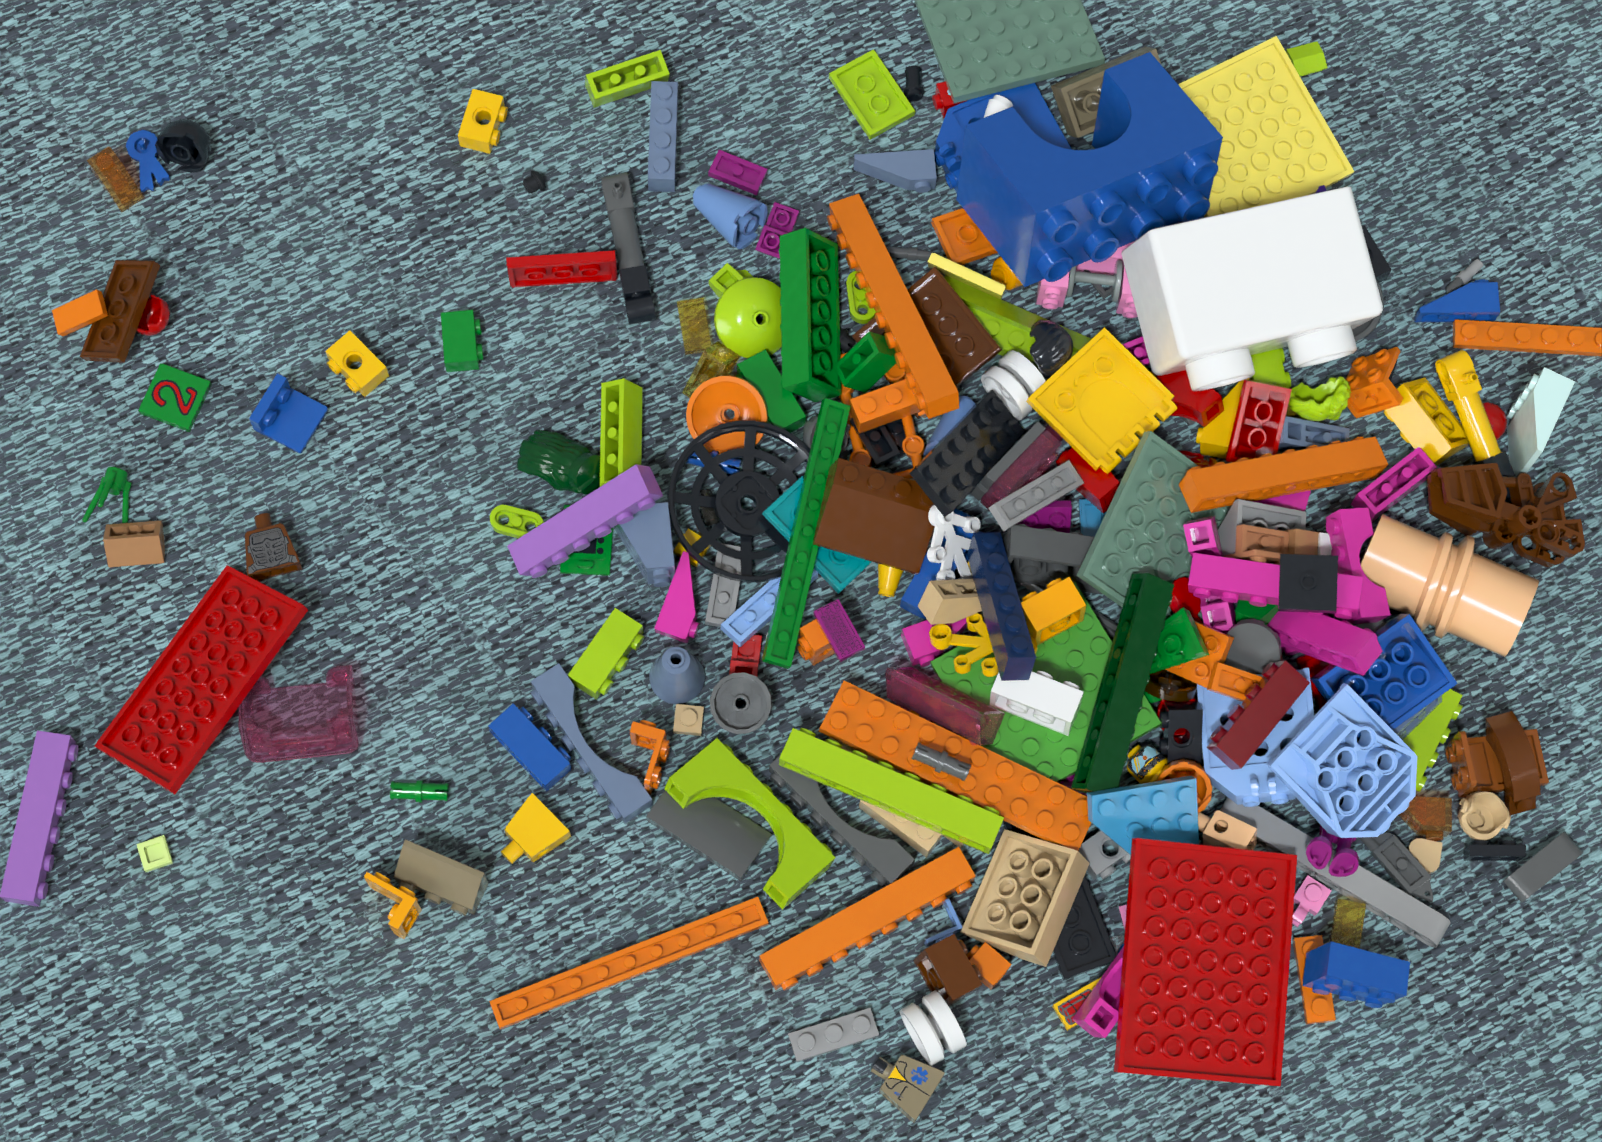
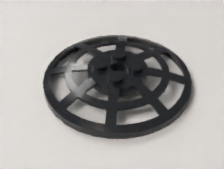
M753 420L720 424L695 438L676 462L669 480L667 493L672 528L679 542L689 555L704 568L730 580L750 583L780 578L783 568L767 574L752 575V560L768 558L779 553L781 550L787 553L789 544L762 513L780 497L776 488L778 484L785 478L790 486L797 481L793 471L803 461L808 462L810 448L798 437L783 428ZM733 432H745L744 448L728 450L712 458L703 446L706 442L718 436ZM756 433L766 434L779 439L797 453L784 463L770 453L755 449ZM695 452L704 464V467L695 479L691 494L676 492V485L681 470ZM743 457L742 471L734 473L729 477L719 466V464L729 459ZM754 458L769 463L777 471L770 478L753 472ZM709 473L720 484L715 497L699 495L702 484ZM750 498L753 500L754 509L751 511L744 510L740 504L741 499ZM675 503L691 506L694 523L702 535L692 546L685 538L679 526ZM699 507L715 509L719 523L709 531L702 521ZM725 531L740 536V551L728 548L716 539ZM763 533L776 544L766 550L752 552V537L762 535ZM711 545L726 556L740 559L741 574L720 569L706 561L699 554Z

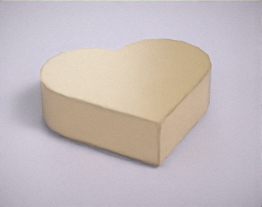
M1417 838L1408 845L1407 849L1429 874L1436 871L1439 867L1442 842Z

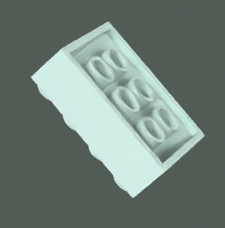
M1545 367L1539 375L1534 374L1529 384H1526L1523 392L1519 394L1516 402L1512 404L1507 414V417L1511 419L1507 426L1509 461L1515 474L1514 477L1521 473H1527L1543 452L1575 381Z

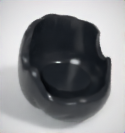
M1040 320L1032 325L1029 336L1034 337L1036 341L1030 347V354L1042 372L1043 377H1051L1070 360L1073 352V341L1068 332L1053 321Z

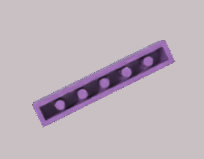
M636 464L507 547L520 575L532 576V578L540 577L547 573V568L567 561L569 559L568 555L574 551H581L589 547L590 541L610 534L612 532L611 528L631 521L634 518L633 515L638 511H644L653 507L655 501L661 498L663 494L651 468Z
M37 730L0 892V897L5 902L39 907L41 899L44 900L46 898L48 883L45 882L47 871L51 872L54 864V855H51L53 844H57L60 837V827H57L59 816H64L66 810V800L63 799L65 789H69L71 786L72 772H70L72 761L75 762L78 756L79 748L71 735Z

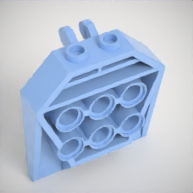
M1309 668L1297 670L1310 683L1286 712V714L1292 715L1293 718L1286 722L1280 720L1258 747L1264 748L1268 752L1263 756L1253 754L1242 769L1231 770L1207 746L1212 741L1210 739L1212 733L1219 726H1223L1222 723L1225 720L1229 719L1227 717L1228 713L1236 705H1241L1243 702L1209 691L1207 688L1197 684L1198 702L1203 709L1202 749L1204 770L1209 775L1212 785L1237 805L1243 804L1245 807H1255L1260 805L1261 802L1285 804L1289 800L1296 798L1267 764L1314 717Z
M1345 683L1340 686V689L1283 750L1267 764L1326 832L1340 838L1378 837L1389 829L1391 822L1398 814L1403 813L1409 807V802L1416 796L1417 755ZM1361 732L1360 740L1357 742V735ZM1340 752H1342V758L1340 762H1338V755ZM1381 756V763L1378 765L1377 761L1378 758ZM1323 773V778L1321 782L1318 783L1319 775ZM1362 776L1363 780L1361 785L1359 786L1358 781ZM1341 797H1343V798H1344L1343 803H1342V805L1339 807V801H1340Z

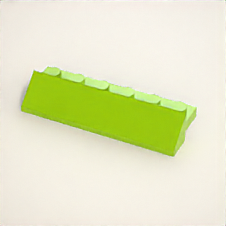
M945 275L944 278L1001 347L1002 351L998 355L1004 356L1008 351L1012 350L1019 352L1042 373L1030 354V347L1036 340L1034 337H1030L1029 334L1034 323L1047 319ZM1063 327L1073 341L1072 358L1091 338Z

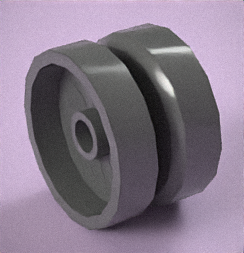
M745 672L732 673L722 678L713 688L710 697V711L715 722L724 730L735 734L751 733L761 728L769 719L772 710V697L766 684L758 677ZM738 698L746 700V706L742 709L736 707L735 702Z

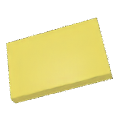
M931 253L928 260L929 268L936 267L940 273L1000 300L1003 298L1006 289L1005 285L936 253Z

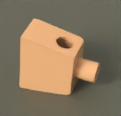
M1216 810L1212 818L1201 812L1198 813V830L1203 833L1204 845L1254 850L1257 844V828L1220 810Z

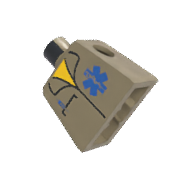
M902 1054L895 1065L879 1057L871 1072L885 1080L879 1093L913 1123L917 1120L945 1074L941 1070Z

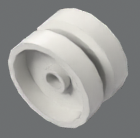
M1012 350L999 359V367H990L981 376V381L987 393L993 390L1014 418L1022 420L1032 411V407L1026 402L1027 398L1044 384L1046 380L1026 357Z
M936 990L922 998L924 1012L914 1003L900 1010L901 1018L910 1037L924 1060L930 1066L944 1059L943 1046L954 1054L967 1045L953 1012Z

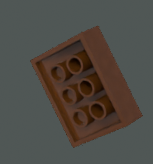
M838 458L829 468L813 545L918 575L934 529L928 518L929 510L934 504L915 480Z

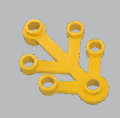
M979 613L966 617L968 630L977 632L981 637L952 634L950 627L945 624L935 625L929 631L930 642L936 649L944 650L950 645L976 648L965 655L955 657L954 668L959 674L968 673L971 670L972 663L993 653L986 624ZM1030 635L1031 641H1032V644H1033V648H1034V651H1035V654H1036L1037 649H1038V647H1037V642H1036V640ZM995 657L986 658L982 661L983 675L993 677L998 674L999 670Z

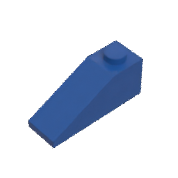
M1485 279L1471 282L1420 307L1414 317V322H1454L1455 319L1494 322L1500 314L1498 282H1489Z

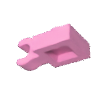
M1307 875L1294 895V903L1298 906L1293 912L1292 924L1298 928L1308 912L1316 916L1332 890Z

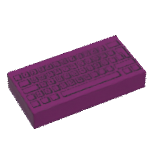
M839 599L813 612L840 662L865 650V645Z

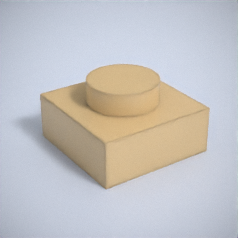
M676 704L673 733L701 736L704 706Z

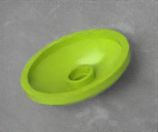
M745 278L731 284L722 293L715 308L714 323L720 341L729 351L740 357L750 358L765 349L770 356L782 347L780 329L781 288L763 278ZM758 314L763 316V321L760 324L756 322Z

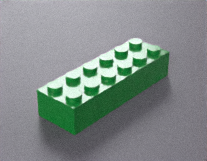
M803 228L780 236L782 388L813 402H819L824 398L830 399L841 395V380L834 367L841 359L838 244L807 228Z

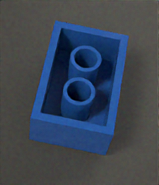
M1329 942L1306 953L1302 986L1312 988V992L1327 995L1332 993L1339 995V999L1344 1001L1360 1000L1364 1001L1368 1007L1381 1008L1384 1004L1394 1003L1395 1000L1407 996L1410 962Z

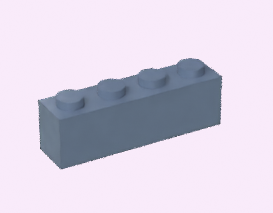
M651 81L648 191L675 192L678 82Z

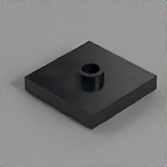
M1280 554L1279 611L1336 613L1338 556Z

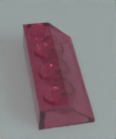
M887 667L885 672L887 698L895 701V705L909 712L912 710L918 713L920 717L932 723L936 722L942 725L943 728L966 737L971 745L993 744L1005 713L913 667Z

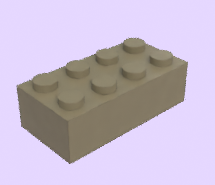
M1145 46L1051 85L1067 135L1079 138L1094 131L1104 71L1148 52H1151L1161 64L1157 50Z

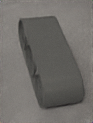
M1564 831L1503 882L1518 900L1523 903L1582 855L1583 852Z

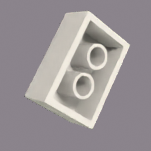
M1043 671L1031 672L1029 680L1001 681L998 672L991 689L990 706L1069 736L1081 706L1083 691L1079 690L1080 687L1074 683L1055 681L1050 674Z

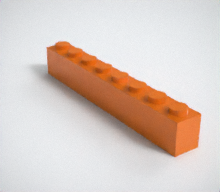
M1357 437L1348 442L1334 441L1326 446L1318 447V445H1312L1298 451L1289 449L1282 454L1272 455L1267 453L1259 458H1241L1227 464L1225 462H1218L1205 468L1196 466L1186 472V475L1178 485L1190 512L1194 513L1231 506L1236 499L1257 501L1374 479L1387 467L1388 462L1376 437Z
M957 847L761 954L759 961L775 990L782 987L785 991L798 983L797 978L807 973L811 977L823 970L822 965L830 960L836 963L849 955L847 951L857 946L858 949H862L874 941L872 939L873 936L881 932L885 936L898 928L897 923L907 918L908 922L917 919L923 915L922 910L930 905L933 908L939 907L944 904V900L947 899L946 896L955 891L958 895L968 891L973 887L971 883L974 882L976 875L961 849Z

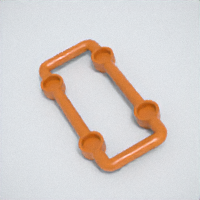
M896 363L885 375L890 382L896 383L903 380L906 372L904 368L899 369ZM841 382V401L843 404L850 405L851 394L854 392V389L844 387ZM849 411L847 423L851 426L849 435L853 448L849 461L871 467L872 459L867 450L864 449L863 443L850 423L852 416ZM912 415L901 419L906 436L902 443L904 453L911 458L913 468L893 473L908 479L913 478L909 473L922 461L925 449L922 438L916 435Z

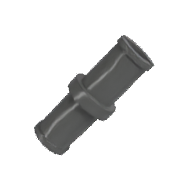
M918 742L911 758L935 768V772L940 773L943 771L962 781H965L971 768V764L949 756L948 752L943 750L941 753Z

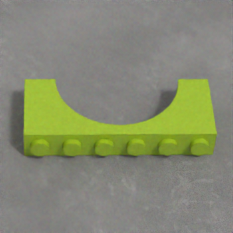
M718 738L669 777L664 788L683 809L701 799L725 797L751 806L765 818L775 834L779 854L776 871L768 879L763 890L782 910L825 873L836 858L832 854L831 849L826 844L821 843L812 834L811 829L793 815L789 806L781 803L773 795L770 787L765 783H761L753 775L751 768L745 763H741L734 756L732 749Z

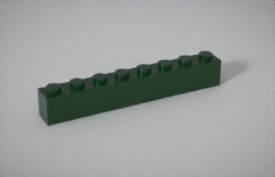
M1137 573L1131 575L1071 787L1085 794L1120 787L1121 773L1127 762L1130 741L1135 734L1137 716L1143 705L1144 691L1150 680L1153 659L1157 655L1160 634L1165 627L1167 609L1173 597L1174 584L1152 574Z

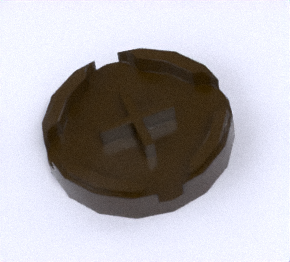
M1165 669L1150 674L1149 683L1145 688L1148 694L1175 702L1194 699L1197 691L1196 683L1174 673H1166L1167 670Z

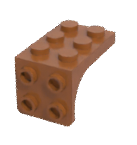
M1537 729L1524 730L1536 761L1540 786L1547 785L1549 780ZM1465 731L1458 732L1447 744L1445 755L1447 762L1452 764L1454 773L1451 775L1452 787L1458 791L1459 798L1467 797L1471 793L1479 791L1492 793L1505 791L1501 766L1496 754L1487 742L1486 736L1467 738Z

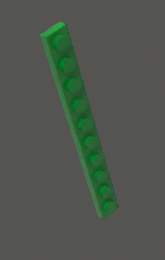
M824 398L821 402L762 657L763 662L786 669L792 665L819 547L813 545L829 468L839 458L851 407Z

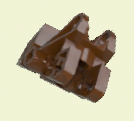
M1497 463L1438 468L1434 469L1427 477L1429 514L1465 536H1471L1478 531L1482 532L1483 541L1490 549H1500L1513 541V548L1518 555L1550 568L1562 563L1565 557L1570 558L1582 552L1585 547L1581 519L1566 520L1564 504L1577 498L1572 479L1565 473L1556 472L1545 483L1540 482L1532 486L1531 477L1527 473H1521L1516 477L1502 476ZM1556 478H1561L1565 482L1566 488L1564 492H1560L1554 487L1553 483ZM1506 488H1509L1511 504L1505 502ZM1523 537H1528L1532 541V550H1526L1522 546L1521 541ZM1571 539V544L1575 547L1570 549L1569 543L1565 541ZM1546 551H1552V554L1556 556V558L1550 559L1551 554Z

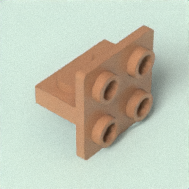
M1244 524L1236 526L1235 554L1223 557L1280 565V554H1288L1289 532Z

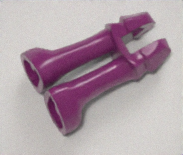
M1320 825V836L1310 840L1307 845L1306 855L1309 862L1316 869L1322 870L1325 868L1332 855L1333 842L1337 844L1329 866V873L1336 877H1346L1354 874L1359 866V856L1356 851L1350 848L1356 838L1337 837L1327 833Z

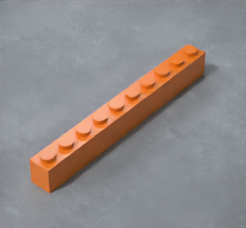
M856 194L829 203L830 215L827 216L829 227L832 231L836 230L838 245L841 250L845 249L847 252L846 260L849 268H855L857 284L860 289H865V298L869 308H874L876 311L875 319L880 329L884 328L886 343L889 349L894 348L896 352L894 356L898 368H904L906 372L904 374L906 384L910 390L914 389L916 393L914 395L919 410L924 409L928 419L959 409L958 390L860 195Z

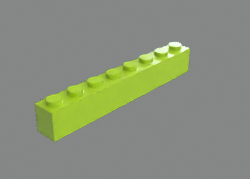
M792 729L779 758L780 766L984 853H990L1004 820V817L999 816L1000 812L989 806H984V808L978 807L973 804V800L963 795L952 796L946 793L947 790L940 785H926L920 782L921 779L914 774L907 772L904 775L894 771V767L882 761H879L878 764L867 760L868 756L862 752L852 750L851 753L841 749L842 745L831 739H826V741L820 740L815 737V733L808 729Z

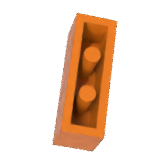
M905 379L850 399V413L859 434L922 411L919 410L916 404L914 389L910 390Z

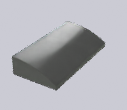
M665 790L646 816L649 823L739 881L743 880L772 836L771 833L715 797L701 799L683 809Z

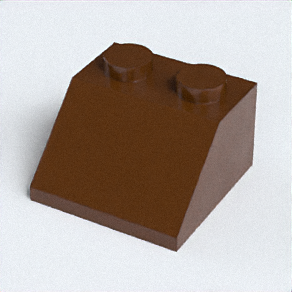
M955 934L924 949L913 960L930 992L935 990L939 992L948 1006H951L982 986L980 981L982 976L976 965H971L966 956L968 951L964 942L961 939H957Z

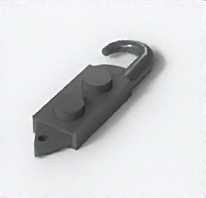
M1383 833L1378 837H1358L1405 893L1433 902L1430 884L1432 876L1395 835Z

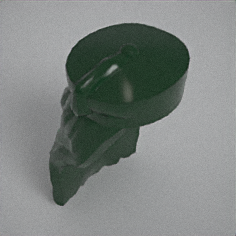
M535 430L533 435H530L527 440L522 441L519 450L520 457L517 462L518 470L544 479L555 490L559 491L567 490L588 495L600 487V456L592 454L584 445L572 441L559 433Z

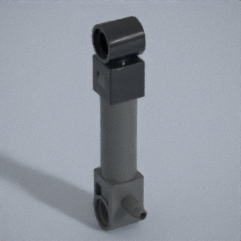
M623 172L601 176L629 325L656 320L647 269L644 264L628 174Z

